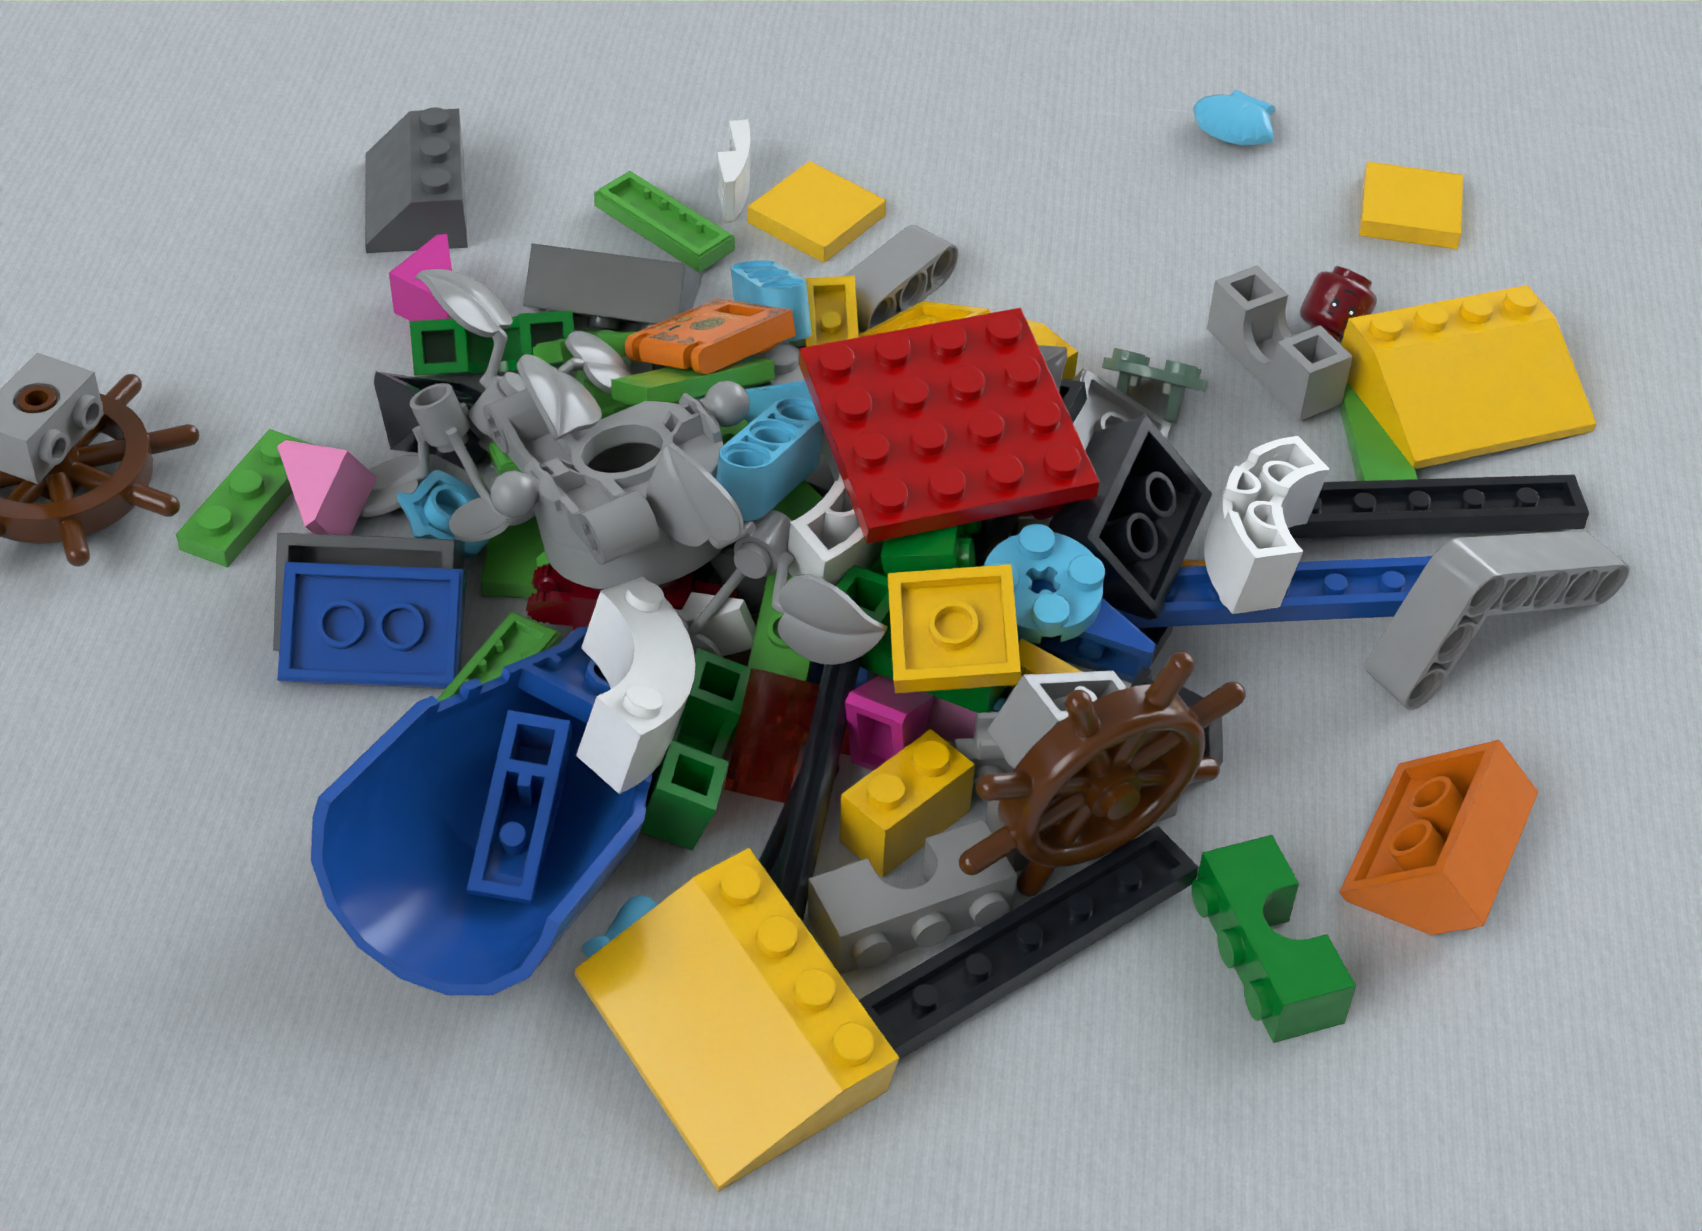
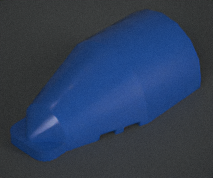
M588 626L579 627L571 631L557 646L504 666L501 676L482 684L475 678L462 683L459 694L438 701L434 696L418 701L318 797L312 817L311 863L326 906L356 946L398 978L447 996L494 995L528 979L615 872L636 842L645 819L647 808L645 807L652 773L636 786L618 794L576 756L596 697L611 689L600 668L581 649ZM508 710L569 720L571 722L573 749L560 808L532 905L467 894L466 890Z

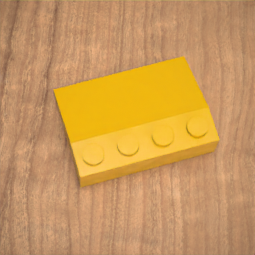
M1528 285L1348 319L1341 346L1353 356L1347 382L1415 469L1593 432L1597 423L1556 317Z
M750 848L690 879L575 968L574 975L718 1192L887 1092L899 1061V1056Z

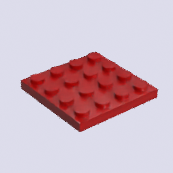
M1021 308L799 349L801 372L866 544L1097 497L1099 479Z

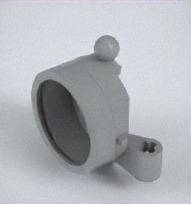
M731 381L718 382L708 390L703 399L698 401L687 393L682 394L679 400L680 404L644 401L599 420L591 428L575 431L554 441L526 388L483 407L488 429L497 447L502 453H506L522 471H508L498 476L490 488L491 502L496 511L510 518L525 516L534 508L549 563L560 575L574 583L605 590L640 577H644L655 585L673 581L702 567L722 551L723 548H715L709 540L696 547L684 545L669 536L657 525L653 511L646 500V492L660 454L664 447L672 441L716 479L719 450L723 446L719 426L731 427L743 421L749 412L750 399L745 389L739 384Z

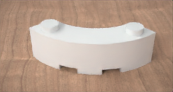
M823 430L820 453L829 465L835 482L825 497L815 507L790 522L788 553L792 554L795 560L789 567L788 573L792 577L812 575L836 586L846 571L853 565L870 570L881 554L883 541L866 544Z
M1299 436L1281 438L1265 443L1251 450L1247 461L1239 467L1234 466L1208 528L1204 543V558L1207 572L1219 595L1220 601L1232 614L1280 607L1303 554V550L1295 542L1288 528L1307 524L1330 469Z
M644 577L600 591L581 647L600 668L611 689L596 697L576 756L618 794L639 784L662 762L665 752L673 739L695 675L694 649L682 620L671 604L665 599L661 588Z

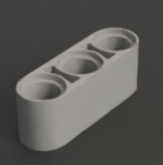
M909 225L846 273L844 276L855 275L858 330L861 332L867 331L918 304L942 286L956 267L959 256L958 248L917 225Z

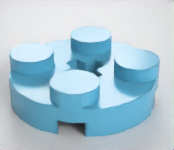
M1032 524L1024 527L1019 535L1011 536L999 543L987 557L984 566L1012 564L1018 640L1022 638L1030 643H1041V637L1062 635L1060 641L1062 642L1079 636L1095 621L1103 596L1105 568L1103 563L1078 541L1068 536L1054 533L1043 524ZM1037 579L1047 580L1053 584L1054 589L1057 591L1053 593L1050 590L1044 589L1039 594L1031 591L1032 581Z

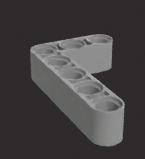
M1584 530L1467 537L1450 540L1435 552L1369 655L1365 669L1408 710L1417 709L1426 704L1438 692L1487 616L1602 604L1614 596L1623 586L1629 576V565Z

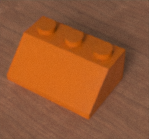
M1500 740L1399 763L1339 893L1349 903L1429 935L1458 930H1471L1475 927L1484 926L1538 795L1537 789Z

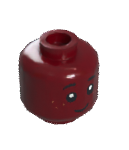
M1335 266L1332 272H1320L1315 277L1302 303L1300 316L1307 324L1311 325L1310 329L1321 325L1338 342L1339 339H1343L1349 318L1372 314L1377 302L1376 295L1370 290L1372 282L1364 276L1340 266Z

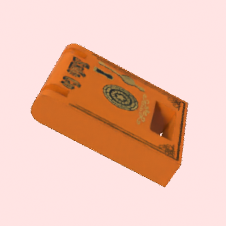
M717 298L631 334L625 341V352L627 358L631 361L647 362L679 369L692 367L696 373L706 375L755 353L762 354L775 348L776 344L796 336L791 309Z

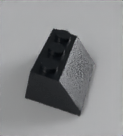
M1145 414L1093 433L1085 451L1100 482L1097 497L1066 503L1065 507L1052 517L1048 527L1054 533H1059L1078 541L1103 563L1105 575L1102 598L1115 609L1151 620L1159 617L1212 493Z

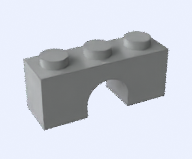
M1258 265L1216 280L1207 329L1299 421L1342 404L1353 358L1344 347L1321 325L1292 336L1285 314L1288 294Z
M983 819L926 838L922 876L926 883L918 887L898 888L887 884L876 874L868 858L809 878L807 917L839 974L857 968L867 969L883 963L888 957L916 947L926 948L934 946L943 941L947 936L975 926L985 927L1013 910L1017 874L1006 856L977 875H967L959 867L961 854L992 834Z

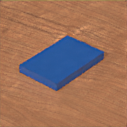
M285 562L277 681L287 683L446 689L461 671L466 571L464 569Z

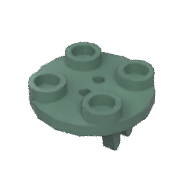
M1114 348L1112 358L1104 357L1102 368L1120 373L1116 389L1127 396L1130 395L1132 386L1140 388L1142 378L1164 383L1162 393L1170 395L1164 420L1167 422L1177 423L1186 388L1202 392L1206 391L1208 381L1200 379L1202 370L1198 369V367L1166 360L1164 370L1149 367V357Z

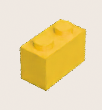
M928 730L841 794L839 841L861 860L868 858L875 872L883 878L924 847L926 838L942 833L970 812L975 764L933 730Z

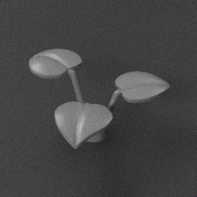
M430 269L419 272L414 278L423 281L428 286L438 303L459 325L472 333L483 337H492L494 340V348L487 371L479 380L486 390L469 410V417L472 423L491 438L492 436L483 412V407L487 404L527 388L553 440L556 441L575 431L595 426L602 417L601 409L596 400L578 380L568 375L569 373L576 370H584L589 380L597 388L611 394V379L634 375L625 360L606 342L591 333L574 331L566 338L565 344L575 358L568 360L560 368L556 369L544 360L526 354L517 362L520 376L513 372H506L504 376H498L497 372L507 342V334L503 329H508L513 322L502 302L480 282L458 272Z
M447 383L426 387L415 394L410 400V407L419 426L414 427L412 430L418 441V455L399 456L368 469L377 479L360 514L363 517H374L401 507L397 500V493H413L420 485L419 481L425 479L430 473L429 445L442 453L456 451L480 498L462 505L452 515L449 521V528L457 540L462 542L483 541L502 533L509 525H519L535 516L534 508L525 516L517 518L507 517L495 510L490 499V491L464 445L469 439L467 433L469 429L479 439L485 434L472 423L466 404L459 403L452 386Z
M672 441L664 447L646 492V500L653 511L657 525L676 541L691 547L700 546L709 540L715 548L721 549L736 542L734 546V563L737 569L690 626L678 614L689 634L694 653L699 648L723 657L719 648L710 639L699 634V632L745 576L759 579L772 575L776 570L772 607L783 614L778 623V633L781 639L793 651L812 662L829 665L842 664L861 657L881 640L888 626L868 616L847 594L833 584L812 575H800L787 581L789 567L795 560L794 556L788 553L790 522L792 521L788 516L779 511L771 510L758 520L743 522L741 511L735 500L705 468Z

